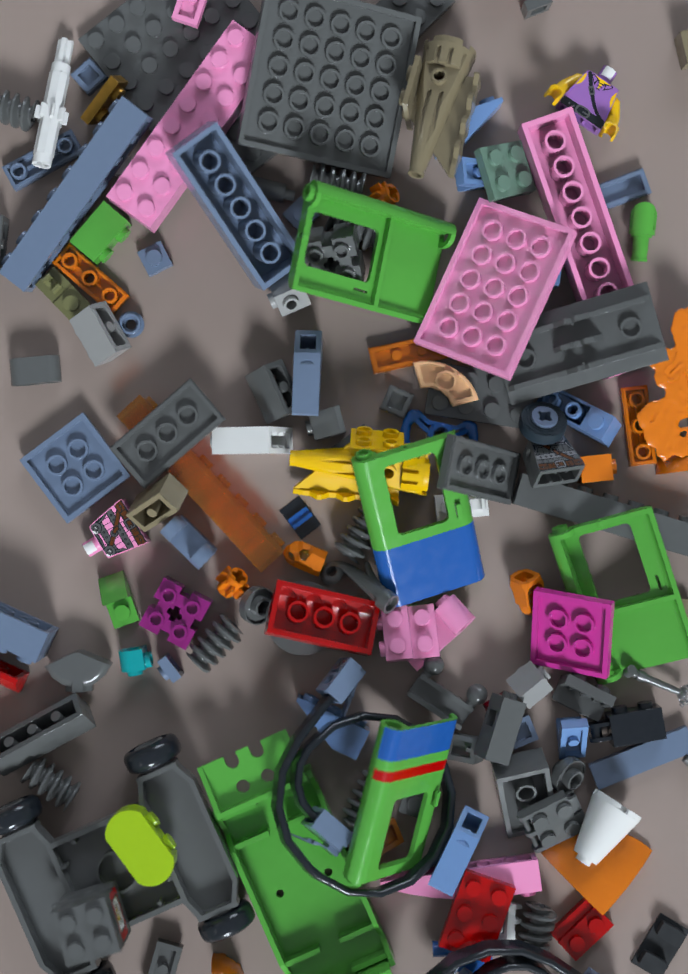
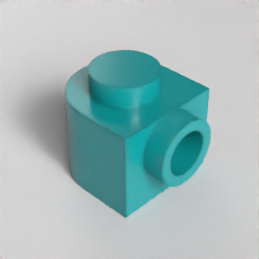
M147 645L129 647L118 651L121 672L127 673L128 677L141 675L143 670L153 667V655L151 651L147 650Z

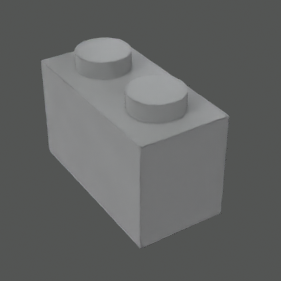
M106 301L87 306L69 320L75 334L79 337L95 367L113 361L132 347Z

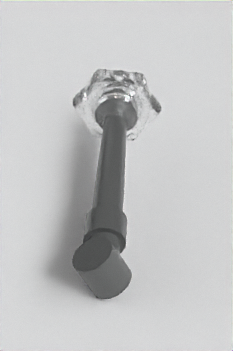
M629 665L623 669V675L626 678L634 677V679L640 682H646L677 694L679 705L681 707L688 705V683L677 688L648 675L642 670H637L634 665Z

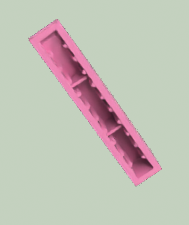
M535 853L471 861L466 867L472 871L514 885L516 887L514 895L520 894L522 897L534 896L536 892L542 891L539 864ZM431 867L414 885L398 892L431 898L454 899L456 890L451 897L428 885L435 867ZM402 871L381 878L380 885L401 878L409 871Z

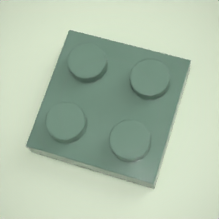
M521 140L480 147L474 151L489 202L528 195L536 191Z

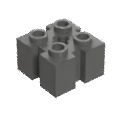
M350 222L335 224L333 231L325 232L324 226L311 228L304 262L309 263L308 266L364 282L366 267L362 250H358L359 236L356 224Z

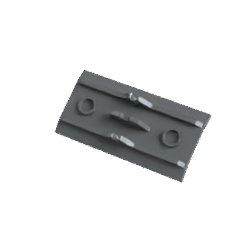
M647 281L541 313L511 381L504 379L511 405L669 360Z

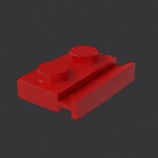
M583 897L555 924L554 930L550 931V933L570 956L577 961L614 924L605 914L602 915Z

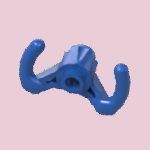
M413 409L407 413L400 432H404V443H411L410 429L415 423L426 433L427 438L434 436L435 432L438 431L446 433L452 430H459V432L455 433L457 436L467 434L469 439L478 441L479 437L478 427L473 421L465 420L456 426L431 421L419 409ZM425 422L427 425L432 426H430L428 429L423 423Z

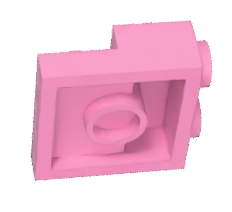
M434 603L415 606L404 605L394 608L387 614L381 611L378 617L377 628L378 631L383 630L384 641H379L381 657H386L387 663L440 657Z

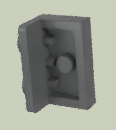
M572 672V674L561 675L551 696L552 700L595 722L600 720L605 708L613 707L617 697L609 694L611 690L600 684L593 686L586 682L587 678L578 673Z

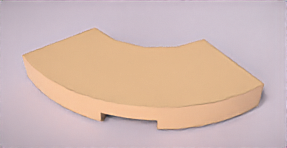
M437 361L413 362L420 389L432 388L440 391L448 398L452 407L479 400L470 381L453 367Z

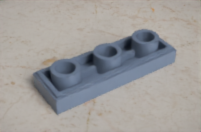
M72 129L58 136L50 169L38 168L32 164L33 150L4 165L2 169L13 189L17 192L79 158L77 154L81 145Z

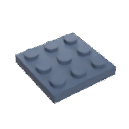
M83 412L20 459V462L66 523L73 521L132 476L109 449L108 443Z

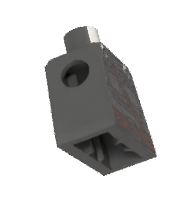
M564 435L560 441L550 445L535 444L528 440L523 452V460L532 488L577 482L585 467V463Z

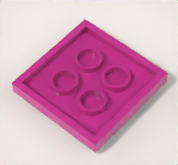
M536 587L533 590L530 661L535 665L607 679L610 675L615 601Z

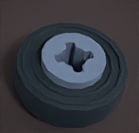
M533 402L525 406L520 413L518 427L521 434L527 440L535 444L550 445L560 441L565 434L567 418L559 407L551 403Z

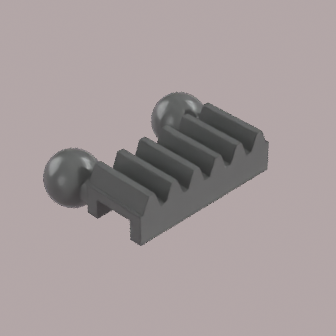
M441 657L426 658L424 660V670L407 692V696L441 719H448L449 714H455L458 717L455 728L460 731L469 714L474 711L475 706L481 705L487 700V689L481 684L471 685L467 690V701L465 702L434 679H431L433 675H438L442 672L444 668L443 659Z

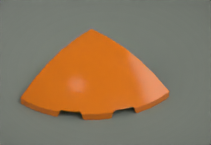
M579 834L542 851L541 854L602 915L610 909L627 889L652 852L647 845L628 834L597 865L591 863L589 867L575 858L578 853L574 851V847Z

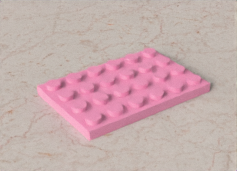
M479 197L413 342L439 354L511 381L577 236L576 230L495 202H489V200Z

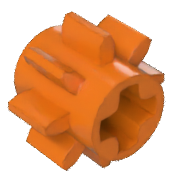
M386 181L381 184L378 182L369 188L372 194L368 197L396 205L395 203L400 200L397 188L393 184L387 185Z
M227 566L215 578L219 582L217 590L225 598L234 596L238 600L250 587L246 584L248 581L247 574L239 567L231 569L230 566Z

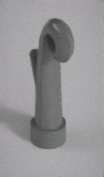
M332 561L322 568L320 577L325 584H336L340 581L343 574H346L375 602V606L385 614L390 613L399 602V597L381 584L368 561L364 562L366 573L343 561ZM336 571L334 576H329L331 572Z

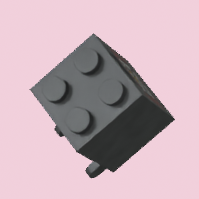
M116 879L64 894L59 902L51 905L53 911L50 914L67 968L122 951L131 928Z

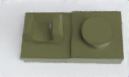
M56 267L50 269L35 284L69 320L91 305Z

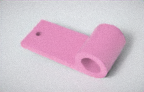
M446 593L435 603L437 606L435 617L440 651L476 618L455 594L449 596ZM425 659L409 660L408 662L418 672L424 666Z

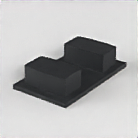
M660 913L633 956L631 963L650 974H664L688 935V929Z

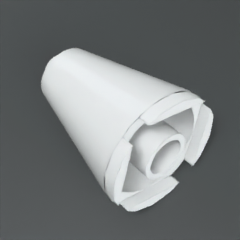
M595 788L574 847V851L578 853L575 858L588 867L591 863L597 865L639 823L641 817Z

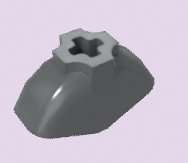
M79 649L46 665L45 668L53 679L65 685L66 692L80 693L93 691L94 684L108 673L113 662L84 649Z

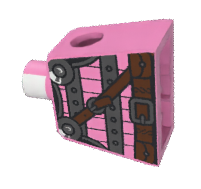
M126 499L117 501L89 526L94 537L82 543L90 557L103 550L106 557L111 558L151 541L147 533L143 532L126 516L130 508Z

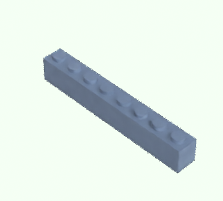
M122 96L111 104L108 109L110 114L104 122H99L92 133L94 137L89 144L86 143L80 148L77 154L79 158L73 166L70 165L62 175L63 181L59 187H55L50 191L46 198L47 204L42 210L39 209L31 219L33 224L28 231L22 232L17 238L16 244L18 245L12 253L9 252L3 258L0 274L22 291L32 292L34 290L35 284L47 272L52 262L59 255L154 119Z

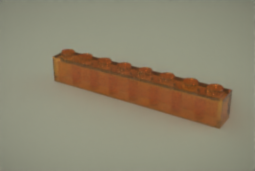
M138 395L117 417L131 430L153 411L158 404L150 396L145 398L143 395ZM192 448L173 464L167 472L171 473L189 490L188 494L251 563L260 572H263L285 551L283 548L284 540L275 531L271 534L264 527L267 522L257 512L253 515L247 509L248 501L240 493L235 496L229 489L232 484L221 473L217 476L210 469L214 466L204 454L199 457Z

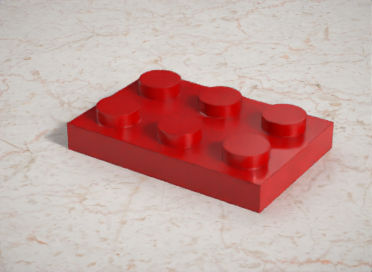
M466 868L443 926L438 946L456 951L483 940H498L516 887ZM492 956L482 958L479 961L485 963L490 961Z

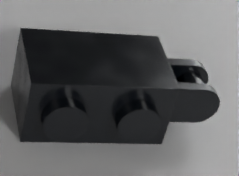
M652 700L637 702V706L627 708V705L613 706L611 711L604 712V720L588 723L592 735L589 738L591 743L609 741L614 748L667 739L662 707L653 703ZM607 726L608 734H602L601 727Z

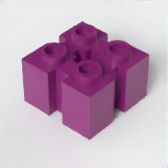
M167 575L163 578L154 595L155 598L159 599L157 605L152 603L148 606L138 625L156 635L162 630L169 633L167 641L186 650L198 630V627L193 625L195 620L201 622L214 600L197 591L192 592L191 595L183 592L186 585ZM176 606L179 607V613L182 615V618H174L170 609H174Z

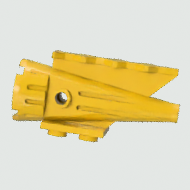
M359 426L357 429L351 428L350 442L344 447L290 450L289 466L313 470V472L293 486V494L311 496L316 500L329 497L337 498L343 502L360 500L351 462L352 457L355 456L357 451L362 449H370L371 452L380 453L409 444L404 443V432H399L392 428L380 431L373 430L367 426ZM431 453L385 468L384 473L393 505H399V490L426 496L430 474L428 455H431Z

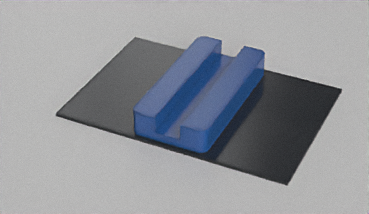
M300 496L280 510L301 540L321 525Z

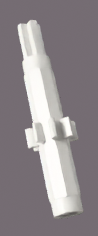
M65 37L58 39L55 59L52 62L48 76L44 101L41 102V105H36L34 117L38 118L37 122L39 125L32 164L42 169L51 168L59 129L62 128V125L67 126L69 117L64 104L70 79V62L74 41L68 40Z

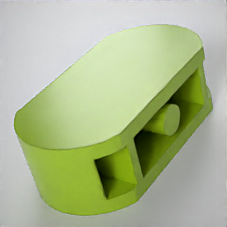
M130 804L120 808L110 819L105 830V839L138 884L143 886L159 885L168 879L176 864V842L169 833L164 834L159 827L160 821L154 812H148L144 806Z

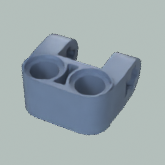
M182 514L176 515L160 531L198 570L216 553L217 548Z

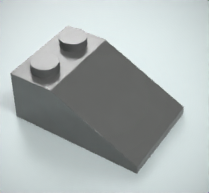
M542 747L512 754L508 766L491 761L508 839L525 835L523 822H520L516 816L520 810L553 795L550 770ZM528 819L529 825H532L530 819Z

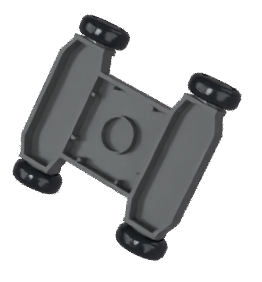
M168 733L153 738L133 748L124 756V763L129 773L139 774L136 778L139 801L134 804L144 806L148 812H154L160 821L159 827L164 834L169 833L177 845L175 847L177 850V861L168 879L159 885L143 886L138 884L106 841L105 830L107 824L116 812L54 838L41 825L40 819L37 818L43 810L38 796L34 794L26 795L0 807V879L38 965L47 974H116L113 964L108 960H101V958L67 968L50 914L53 911L51 905L59 902L64 894L116 879L130 927L180 904H184L199 922L198 930L203 941L215 943L238 934L246 929L254 920L255 912L251 903L246 899L239 898L238 870L197 777L184 767L176 757L181 751V745L176 735Z

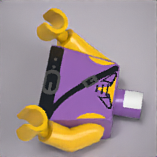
M604 65L598 75L590 70H587L584 74L576 73L548 88L543 96H552L554 98L552 105H556L555 108L560 111L573 107L578 124L596 136L598 133L599 137H602L603 133L608 134L611 137L610 142H613L619 131L618 123L620 120V101L616 97L619 90L611 85V82L617 75L613 68Z

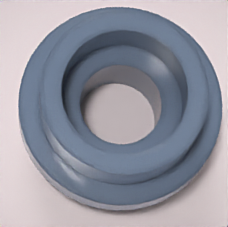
M125 312L118 320L121 329L128 338L138 337L144 330V320L136 312ZM130 320L136 322V327L132 330L127 328V323Z

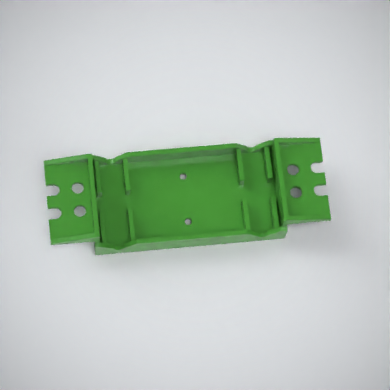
M281 730L261 739L260 742L264 749L261 756L256 757L252 755L248 745L236 750L235 752L239 759V764L236 767H229L223 756L197 767L213 808L212 814L224 831L230 855L285 974H393L391 967L396 965L394 953L370 898L346 896L313 879L299 866L280 841L271 809L274 778L271 781H265L261 773L265 769H271L274 772L290 740L287 730ZM291 763L286 773L283 804L290 833L302 838L309 837L323 844L320 839L301 824L305 816L295 804L290 787ZM311 764L305 765L302 786L307 802L311 807L323 808L333 816ZM240 780H246L249 782L250 788L246 792H241L237 789V783ZM291 836L310 863L321 873L325 874V869L330 868L332 873L330 875L325 874L326 876L345 886H354L349 884L343 876L348 854L347 848L342 847L343 849L339 855L335 857L319 845H312ZM278 890H283L284 894L282 896H278L276 892Z

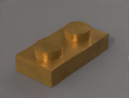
M111 75L80 118L88 125L98 124L101 121L104 122L110 114L108 112L109 107L116 99H120L125 95L126 91L124 89L129 82L121 75Z

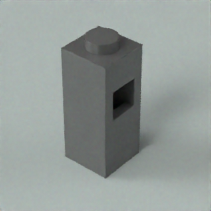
M504 690L502 695L492 692L474 750L475 755L488 761L506 766L509 765L527 706L526 703L518 700L517 694Z

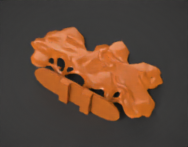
M688 307L685 309L680 308L674 313L670 331L673 334L675 346L671 349L666 348L669 360L650 365L655 370L654 379L656 385L665 389V397L647 403L636 416L640 428L644 430V438L647 445L656 448L657 457L661 458L664 462L672 455L681 458L688 455V426L679 427L680 420L688 418ZM686 431L687 433L685 437H682L680 432Z

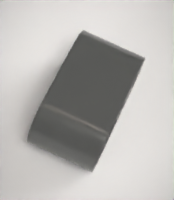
M60 355L9 359L12 386L62 382Z

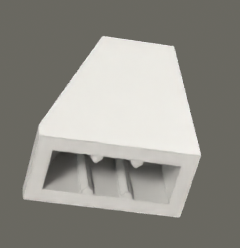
M275 426L216 427L210 437L212 454H290V450H293V428Z

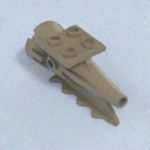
M435 35L433 41H429L428 38L424 43L422 60L421 56L415 55L413 65H409L407 69L406 81L408 83L406 89L401 90L399 105L403 107L402 119H405L407 130L412 131L414 126L408 175L412 178L422 179L433 154L450 178L455 177L458 164L462 159L463 146L469 133L470 120L475 111L478 91L481 89L480 73L474 72V77H469L476 59L475 49L471 45L467 49L463 46L464 41L454 36Z

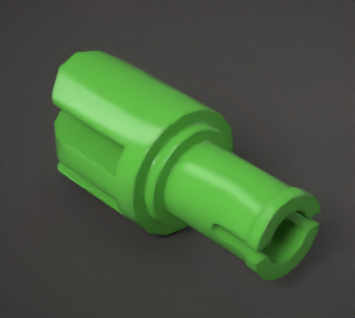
M646 201L636 204L630 214L628 234H631V237H633L630 261L647 262L649 238L655 236L657 211L653 204Z

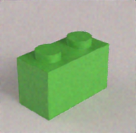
M103 200L69 241L95 264L99 265L101 262L105 263L109 260L114 252L112 249L118 242L122 243L126 240L131 232L129 229L132 225Z

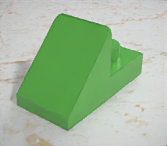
M124 570L98 579L102 605L107 606L114 629L141 620Z

